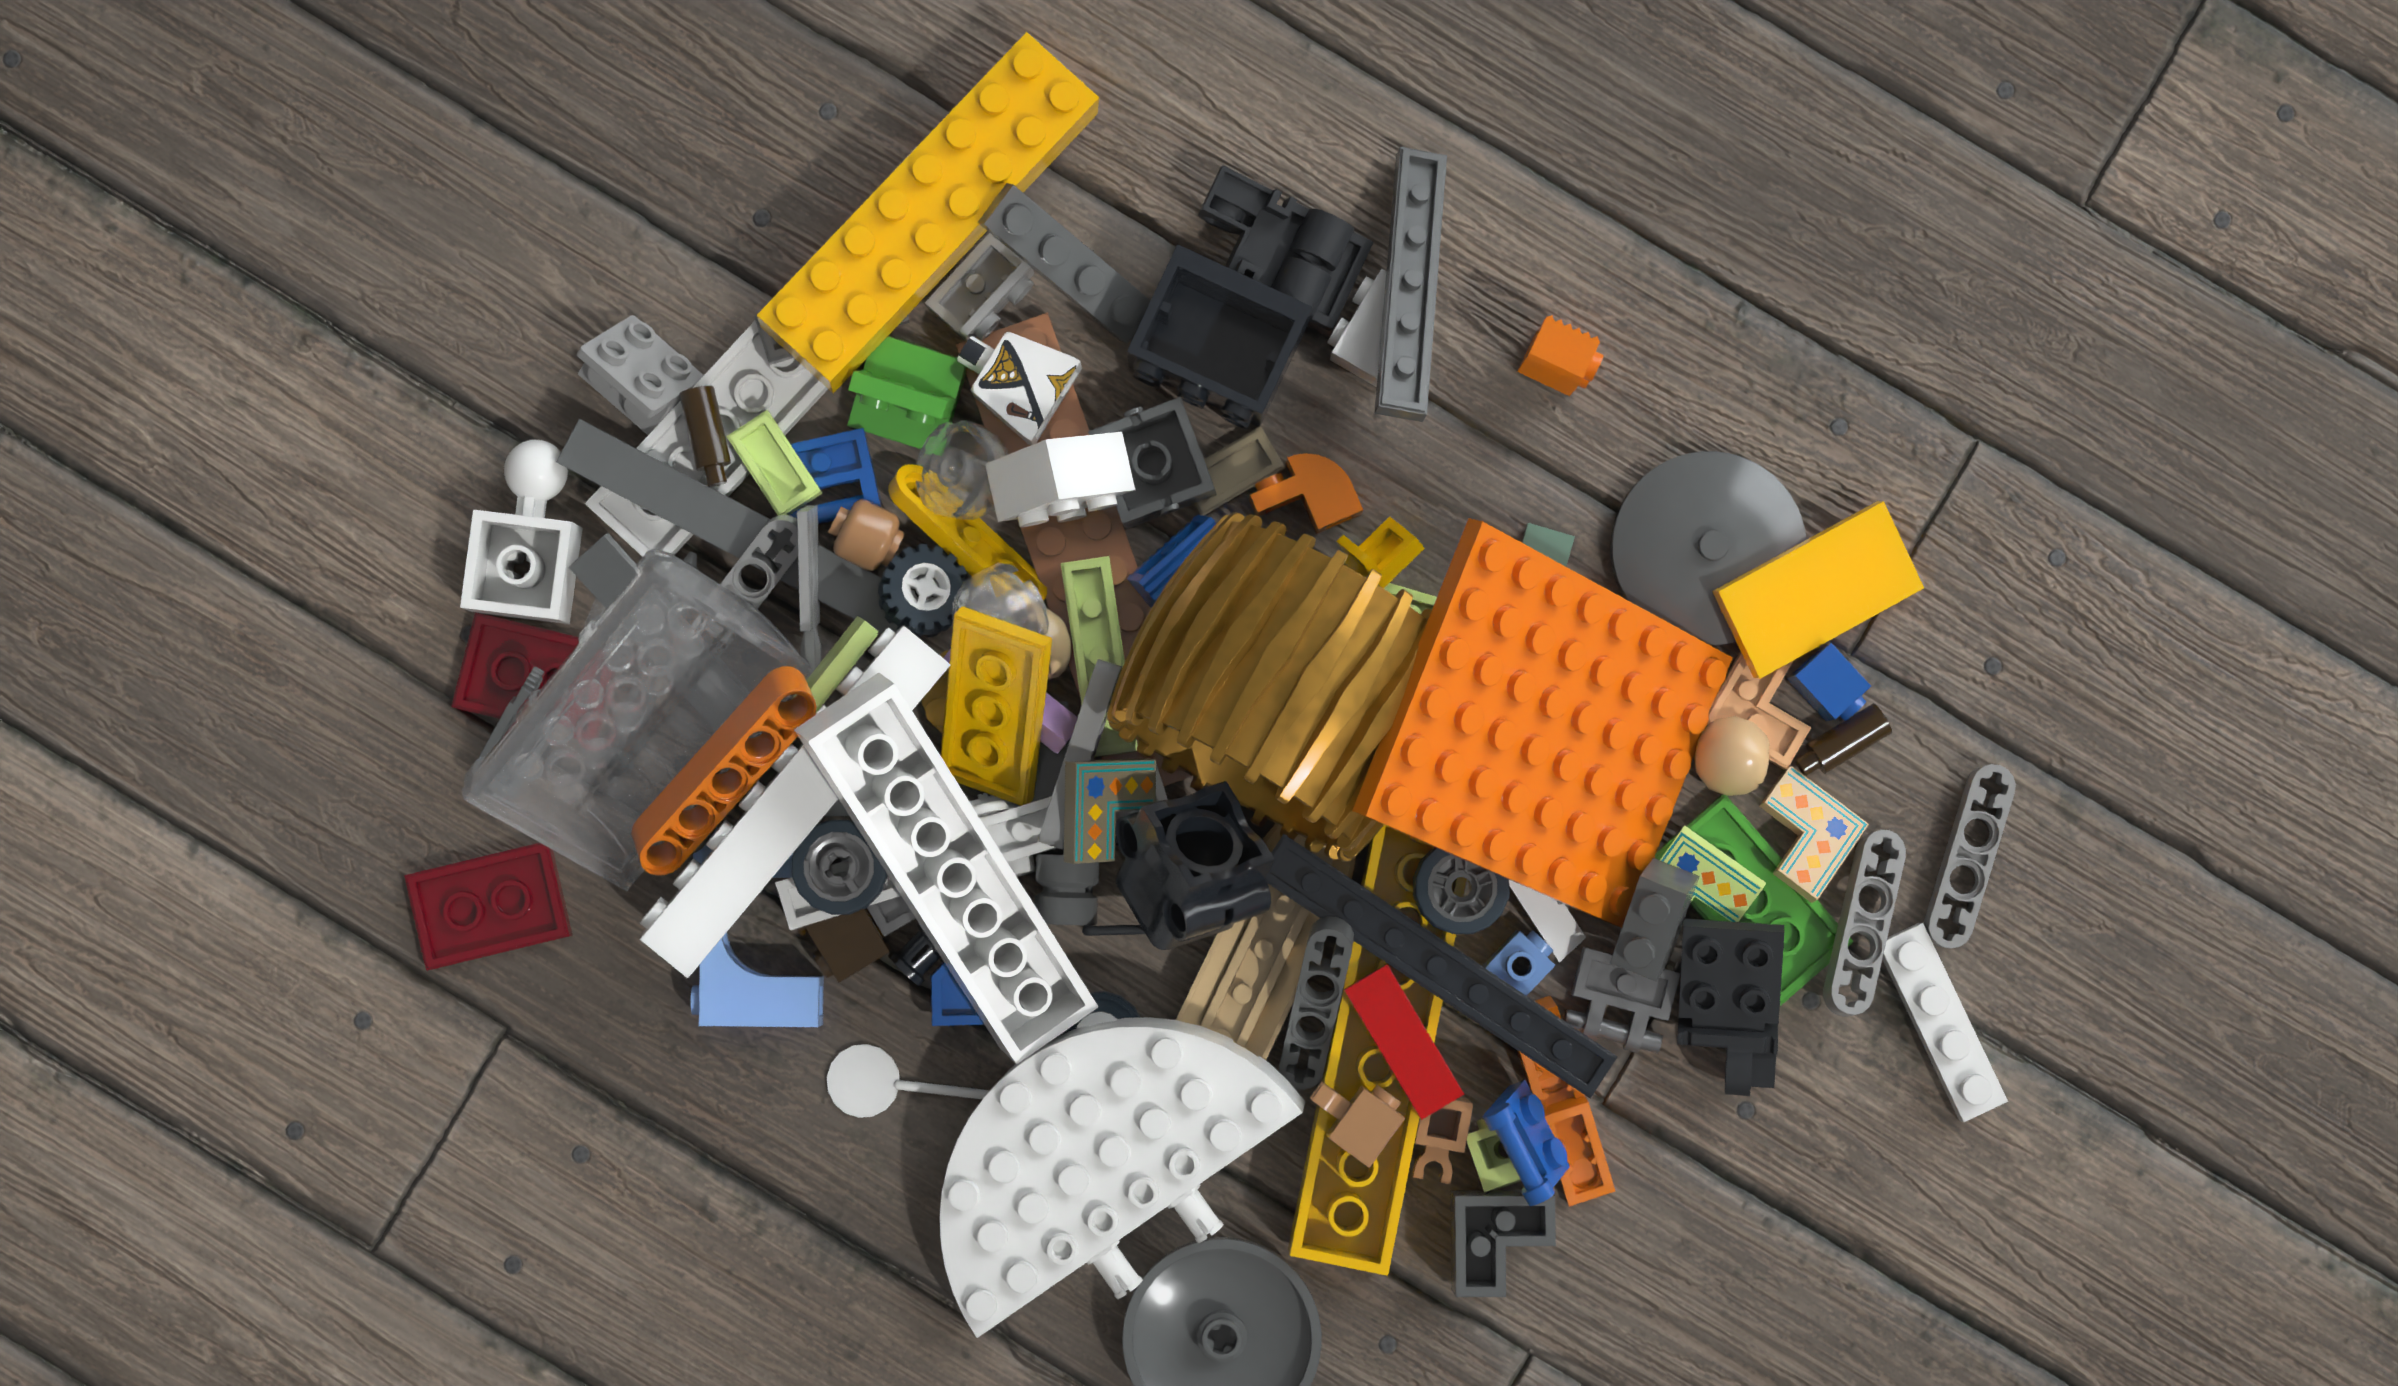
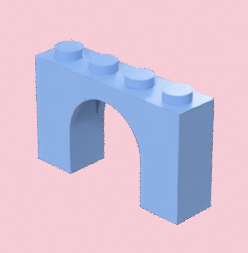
M705 845L701 850L693 853V858L701 864L712 850ZM793 853L772 878L792 877ZM727 932L699 964V985H693L691 989V1014L699 1015V1026L819 1027L823 1025L824 976L767 975L756 972L747 967L736 956L730 945Z

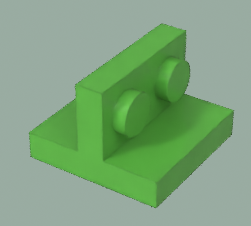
M888 335L866 359L864 369L853 371L848 390L855 392L856 396L847 426L855 429L864 428L865 432L941 455L944 451L968 367L957 361L958 357Z

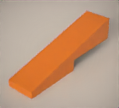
M1551 996L1535 1000V1002L1561 1018L1558 1006ZM1517 1050L1528 1086L1532 1094H1535L1540 1099L1544 1107L1545 1119L1552 1133L1563 1143L1567 1152V1161L1570 1167L1561 1177L1560 1183L1568 1206L1570 1207L1616 1192L1592 1111L1585 1095Z

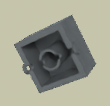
M1181 397L1144 411L1142 407L1133 408L1124 413L1125 418L1088 431L1089 435L1122 432L1135 487L1134 491L1116 497L1118 504L1116 508L1125 529L1217 495Z

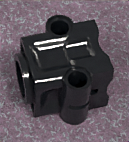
M1227 781L1204 787L1182 798L1162 800L1143 806L1139 812L1120 817L1116 821V841L1120 851L1125 856L1116 875V884L1149 941L1156 948L1170 950L1229 930L1233 927L1234 923L1266 913L1270 909L1271 893L1265 878L1275 859L1263 839L1248 825L1240 803Z

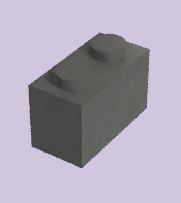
M1653 858L1639 877L1610 963L1657 982L1670 962L1700 876Z

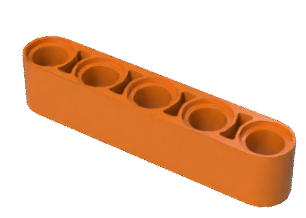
M782 666L768 673L635 821L632 826L631 835L641 866L645 871L653 875H667L677 870L798 737L794 729L816 715L817 706L804 675L798 669L791 666ZM797 694L792 700L781 702L786 696ZM764 731L761 735L757 737L748 738L755 732ZM731 768L725 773L716 774L719 770ZM697 805V806H696L695 808H693V809L683 810V809H685L687 806ZM658 841H665L660 845L651 846Z

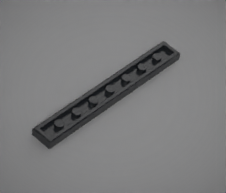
M1285 834L1282 835L1271 852L1275 861L1265 878L1269 885L1319 918L1333 916L1345 920L1354 932V942L1591 1099L1618 1056Z

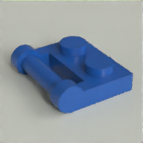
M864 428L791 444L820 490L857 481L861 483L863 495L818 504V524L834 521L841 506L850 510L852 505L859 499H866L883 508ZM802 508L796 510L795 512L790 514V516L797 519V511L801 510Z
M1523 1080L1508 1086L1482 1117L1490 1131L1495 1130L1522 1181L1524 1188L1521 1192L1527 1204L1534 1206L1546 1201L1555 1194L1553 1187L1569 1169L1570 1165L1567 1161V1152L1563 1143L1554 1136L1545 1119L1544 1107L1540 1099L1535 1094H1532L1528 1084Z

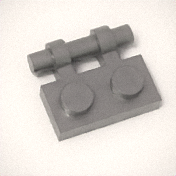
M1583 947L1571 995L1588 999V1008L1585 1014L1567 1009L1564 1021L1594 1041L1598 1037L1623 1044V1049L1638 1053L1640 1049L1658 1053L1663 1035L1646 1030L1649 1016L1669 1020L1681 973L1664 969L1657 982L1611 964L1610 961L1613 956L1611 954ZM1606 1004L1632 1011L1628 1025L1603 1019Z

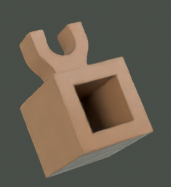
M1321 1081L1310 1096L1313 1102L1337 1118L1326 1133L1328 1138L1369 1168L1405 1120L1403 1115L1396 1111L1401 1102L1378 1085L1375 1086L1372 1092L1361 1085L1352 1099L1348 1101Z
M1458 1098L1423 1120L1419 1118L1415 1144L1425 1146L1423 1152L1414 1162L1413 1178L1423 1179L1425 1165L1431 1161H1436L1442 1167L1439 1181L1445 1184L1451 1183L1452 1165L1448 1157L1449 1150L1465 1152L1473 1103L1470 1100Z

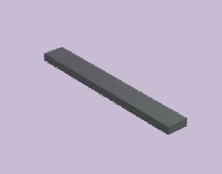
M581 419L578 420L556 461L560 465L739 559L762 528L771 520ZM787 528L780 533L773 529L771 531L776 536V540L765 555L770 557L772 561L785 545H789L792 548L795 547L790 542L793 533ZM818 545V600L853 619L859 616L880 633H883L888 627L896 633L898 626L893 622L891 624L888 623L884 618L886 613L884 609L880 610L878 603L880 599L878 586L881 577L838 557L835 553ZM759 547L755 549L756 552L763 554ZM797 557L780 580L799 590V565ZM774 562L777 568L782 567L780 563ZM751 564L754 567L766 572L761 566L757 564Z

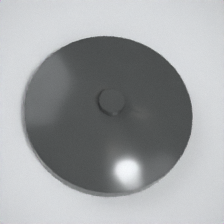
M1701 451L1684 454L1665 461L1643 476L1633 486L1623 500L1614 520L1610 540V558L1616 584L1624 599L1711 646H1720L1735 643L1736 640L1712 591L1807 539L1802 516L1795 501L1774 475L1762 466L1741 456L1717 451Z
M1232 1237L1207 1238L1201 1243L1192 1241L1177 1247L1159 1259L1142 1277L1143 1281L1135 1288L1127 1307L1123 1327L1124 1360L1133 1386H1311L1317 1372L1322 1346V1332L1317 1307L1310 1290L1298 1272L1285 1259L1272 1250L1252 1241Z

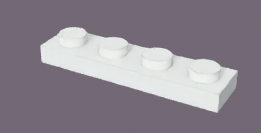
M1917 923L1887 937L1883 962L1959 1121L1966 1122L2008 1102L1924 924Z

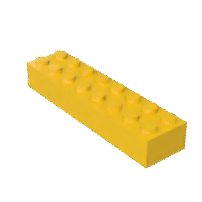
M1026 32L757 314L761 328L834 394L852 375L853 371L869 357L987 232L977 222L1006 183L1015 185L1024 193L1098 114L1099 97Z

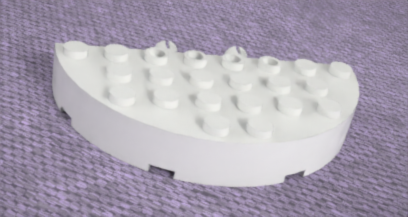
M1152 1017L1117 1019V1021L1080 1027L1056 1037L1018 1065L1015 1064L987 1093L968 1119L954 1147L942 1188L940 1239L944 1265L953 1295L976 1338L986 1333L1085 1263L1088 1265L1093 1263L1114 1292L1116 1299L1125 1296L1128 1289L1131 1292L1143 1279L1137 1275L1118 1248L1119 1240L1166 1207L1169 1209L1175 1208L1195 1236L1197 1243L1208 1238L1207 1234L1210 1233L1211 1236L1215 1234L1224 1224L1217 1218L1197 1190L1201 1186L1200 1183L1299 1116L1305 1106L1304 1099L1291 1083L1269 1062L1233 1042V1039L1202 1026L1170 1019Z

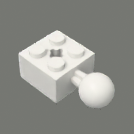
M528 440L514 447L507 456L504 465V476L508 487L518 496L515 515L473 510L460 608L476 613L570 624L576 575L568 567L579 558L583 528L570 521L545 518L547 500L555 497L563 489L568 476V468L556 462L561 451L553 444L543 440ZM526 556L527 561L531 563L529 572L525 573L524 577L521 578V575L515 573L513 568L515 564L523 563Z

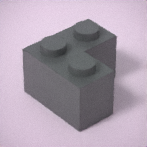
M1450 1190L1451 1290L1456 1297H1506V1247L1556 1246L1555 1195L1540 1204L1529 1206L1521 1192L1522 1190H1492L1484 1192V1190Z

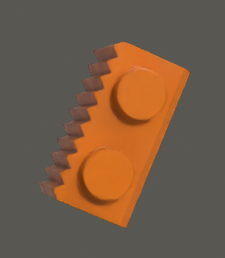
M1553 315L1544 319L1536 331L1517 372L1570 396L1578 386L1585 389L1589 381L1593 380L1604 355L1596 352L1600 344L1598 336L1591 338L1589 332L1582 334L1580 328L1573 330L1571 323L1563 325L1562 319L1555 321Z

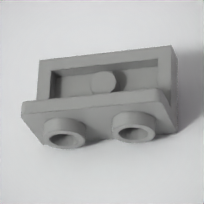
M989 233L930 296L925 304L964 341L967 342L971 336L978 337L982 341L1000 323L1001 318L997 314L1009 301L1016 305L1031 290L1034 283L1030 278L1034 275V270Z

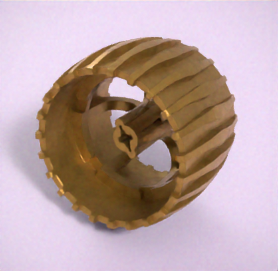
M1236 512L1223 516L1182 562L1152 606L1123 665L1107 712V720L1113 730L1119 731V736L1125 742L1130 743L1137 737L1139 739L1137 751L1144 757H1150L1154 751L1164 757L1161 768L1167 773L1172 774L1179 767L1193 776L1190 787L1195 791L1201 790L1205 784L1211 786L1227 781L1240 805L1255 812L1251 819L1253 824L1262 827L1267 820H1270L1282 826L1280 837L1285 834L1294 840L1299 834L1307 838L1304 844L1307 850L1318 853L1326 846L1324 854L1328 858L1350 861L1356 857L1384 826L1352 810L1378 744L1393 725L1413 669L1419 641L1432 610L1427 608L1419 614L1410 607L1413 600L1412 594L1401 589L1394 596L1380 587L1378 583L1382 574L1374 569H1371L1367 577H1364L1344 565L1348 554L1337 550L1334 556L1330 558L1314 550L1313 547L1316 539L1304 533L1298 541L1284 536L1286 526L1274 521L1264 529L1261 528L1262 519L1256 515L1249 514L1244 518L1241 513Z

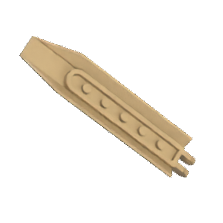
M1276 823L1263 838L1270 852H1272L1281 838L1280 830L1282 826ZM1298 834L1294 841L1305 848L1304 844L1307 838ZM1326 846L1318 853L1312 852L1352 879L1356 857L1350 861L1328 858L1324 854ZM1269 884L1271 893L1270 909L1266 913L1234 923L1233 927L1229 930L1217 933L1176 1018L1178 1021L1202 1026L1223 1034L1264 1060L1267 1059L1293 1005L1309 932L1313 923L1320 919Z

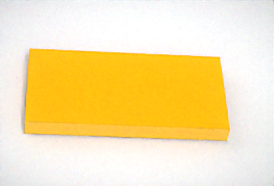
M1876 501L1712 592L1753 678L1761 679L1924 589V586L1884 501Z
M963 606L954 614L940 756L958 783L1020 806L1029 804L1034 799L1052 638Z

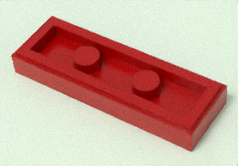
M1388 964L1383 965L1344 989L1421 1120L1465 1095Z

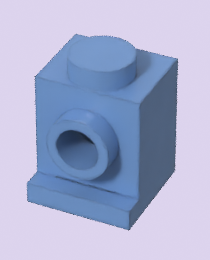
M1515 930L1482 966L1527 996L1554 968L1555 964L1548 958L1554 950L1533 930L1527 936ZM1520 956L1525 957L1530 965L1528 972L1524 975H1516L1512 970L1513 961Z

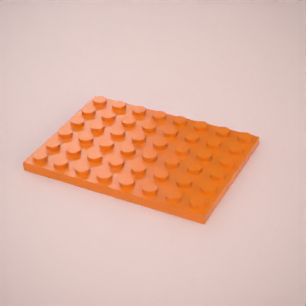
M1468 518L1419 641L1413 669L1393 725L1378 744L1352 811L1622 928L1639 877L1652 859L1655 858V853L1668 821L1672 816L1673 808L1684 780L1690 770L1698 739L1708 724L1710 708L1725 681L1733 657L1487 523Z

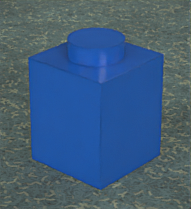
M1832 643L1821 646L1786 678L1825 721L1835 720L1839 716L1844 721L1849 719L1866 703L1862 695L1871 687Z

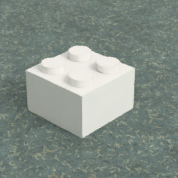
M1122 432L1047 439L985 464L998 522L1018 519L1020 527L1045 523L1049 521V515L1057 516L1058 522L1080 519L1087 516L1085 508L1088 507V511H1097L1118 505L1117 496L1135 490Z

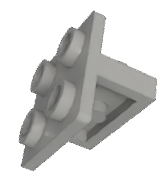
M633 315L582 345L577 353V356L584 362L578 375L647 435L677 405L680 400L679 393L693 388L704 376L691 365L686 357L677 353L662 340L649 325Z

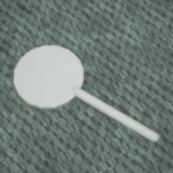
M870 1044L853 1045L840 1052L832 1061L827 1074L828 1093L834 1104L844 1113L858 1118L872 1117L885 1111L896 1099L898 1090L983 1099L989 1092V1090L900 1080L899 1069L893 1058L882 1048Z

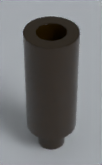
M700 386L684 390L679 393L696 470L705 471L708 487L727 483L724 466L731 464V459L714 386Z
M1873 703L1846 721L1841 722L1806 744L1808 752L1797 758L1795 763L1804 776L1817 769L1826 774L1892 734V728L1880 708Z

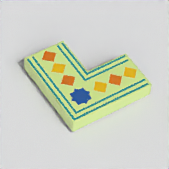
M1685 825L1660 859L1662 862L1700 876L1691 901L1696 897L1730 922L1740 921L1766 885V882Z

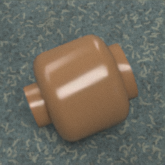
M866 499L857 500L850 510L841 506L828 533L836 536L833 545L835 555L870 572L878 569L880 565L887 567L905 532L899 530L900 520L896 514Z

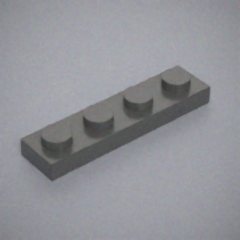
M1006 183L977 223L1119 341L1128 343L1137 331L1151 300L1015 185Z

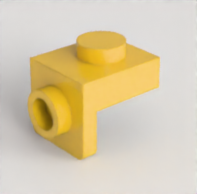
M1390 516L1359 546L1354 544L1345 535H1342L1336 541L1341 549L1348 554L1344 565L1364 577H1367L1370 570L1374 569L1382 574L1378 585L1383 589L1425 549L1413 534Z

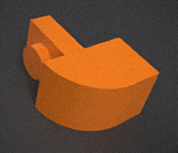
M1306 453L1287 457L1286 465L1291 477L1284 480L1282 473H1278L1265 478L1255 484L1257 492L1250 494L1249 497L1253 511L1259 517L1301 499L1316 534L1356 518L1363 512L1362 505L1346 472L1332 460L1316 454Z

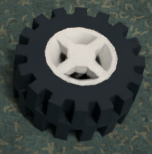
M921 544L915 549L908 547L902 550L898 556L896 555L889 562L878 586V594H880L878 603L880 610L884 609L886 613L884 618L888 623L891 624L893 622L898 626L896 630L905 626L918 638L922 635H928L929 638L937 636L941 631L945 632L953 625L954 614L962 606L966 607L970 586L969 581L965 579L967 572L964 566L959 567L957 565V557L952 553L947 556L942 553L944 548L935 546L934 549H929L927 544ZM911 589H916V592H917V594L919 595V597H917V595L915 594V591H914V590H911Z

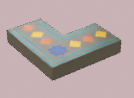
M1155 759L1065 761L1064 862L1080 864L1115 861L1116 811L1141 810V807L1155 803Z

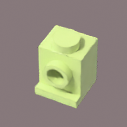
M1484 1119L1476 1121L1479 1130L1468 1134L1467 1144L1484 1192L1500 1189L1521 1181L1510 1158H1504L1500 1155L1498 1146L1501 1141L1495 1130L1490 1131Z

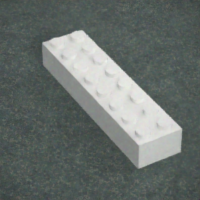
M905 626L900 627L896 633L888 627L868 650L875 658L864 671L860 670L857 666L854 667L838 685L836 690L845 696L877 673H881L895 683L907 704L913 710L950 664ZM822 705L816 714H818L827 707L825 705ZM803 743L799 748L790 744L772 764L771 767L778 773L765 787L758 781L739 803V807L745 812L738 821L732 825L725 820L707 841L706 846L712 851L700 864L693 858L674 880L673 885L679 891L669 903L660 897L640 922L646 928L640 940L686 978L694 972L838 800V797Z
M877 673L794 729L999 1048L1016 1065L1098 1008L1095 1000L895 683L881 673Z

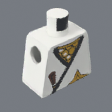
M1006 332L995 349L971 336L957 358L959 363L979 374L971 388L973 396L1029 445L1037 443L1082 370L1081 361L1075 357L1011 332Z

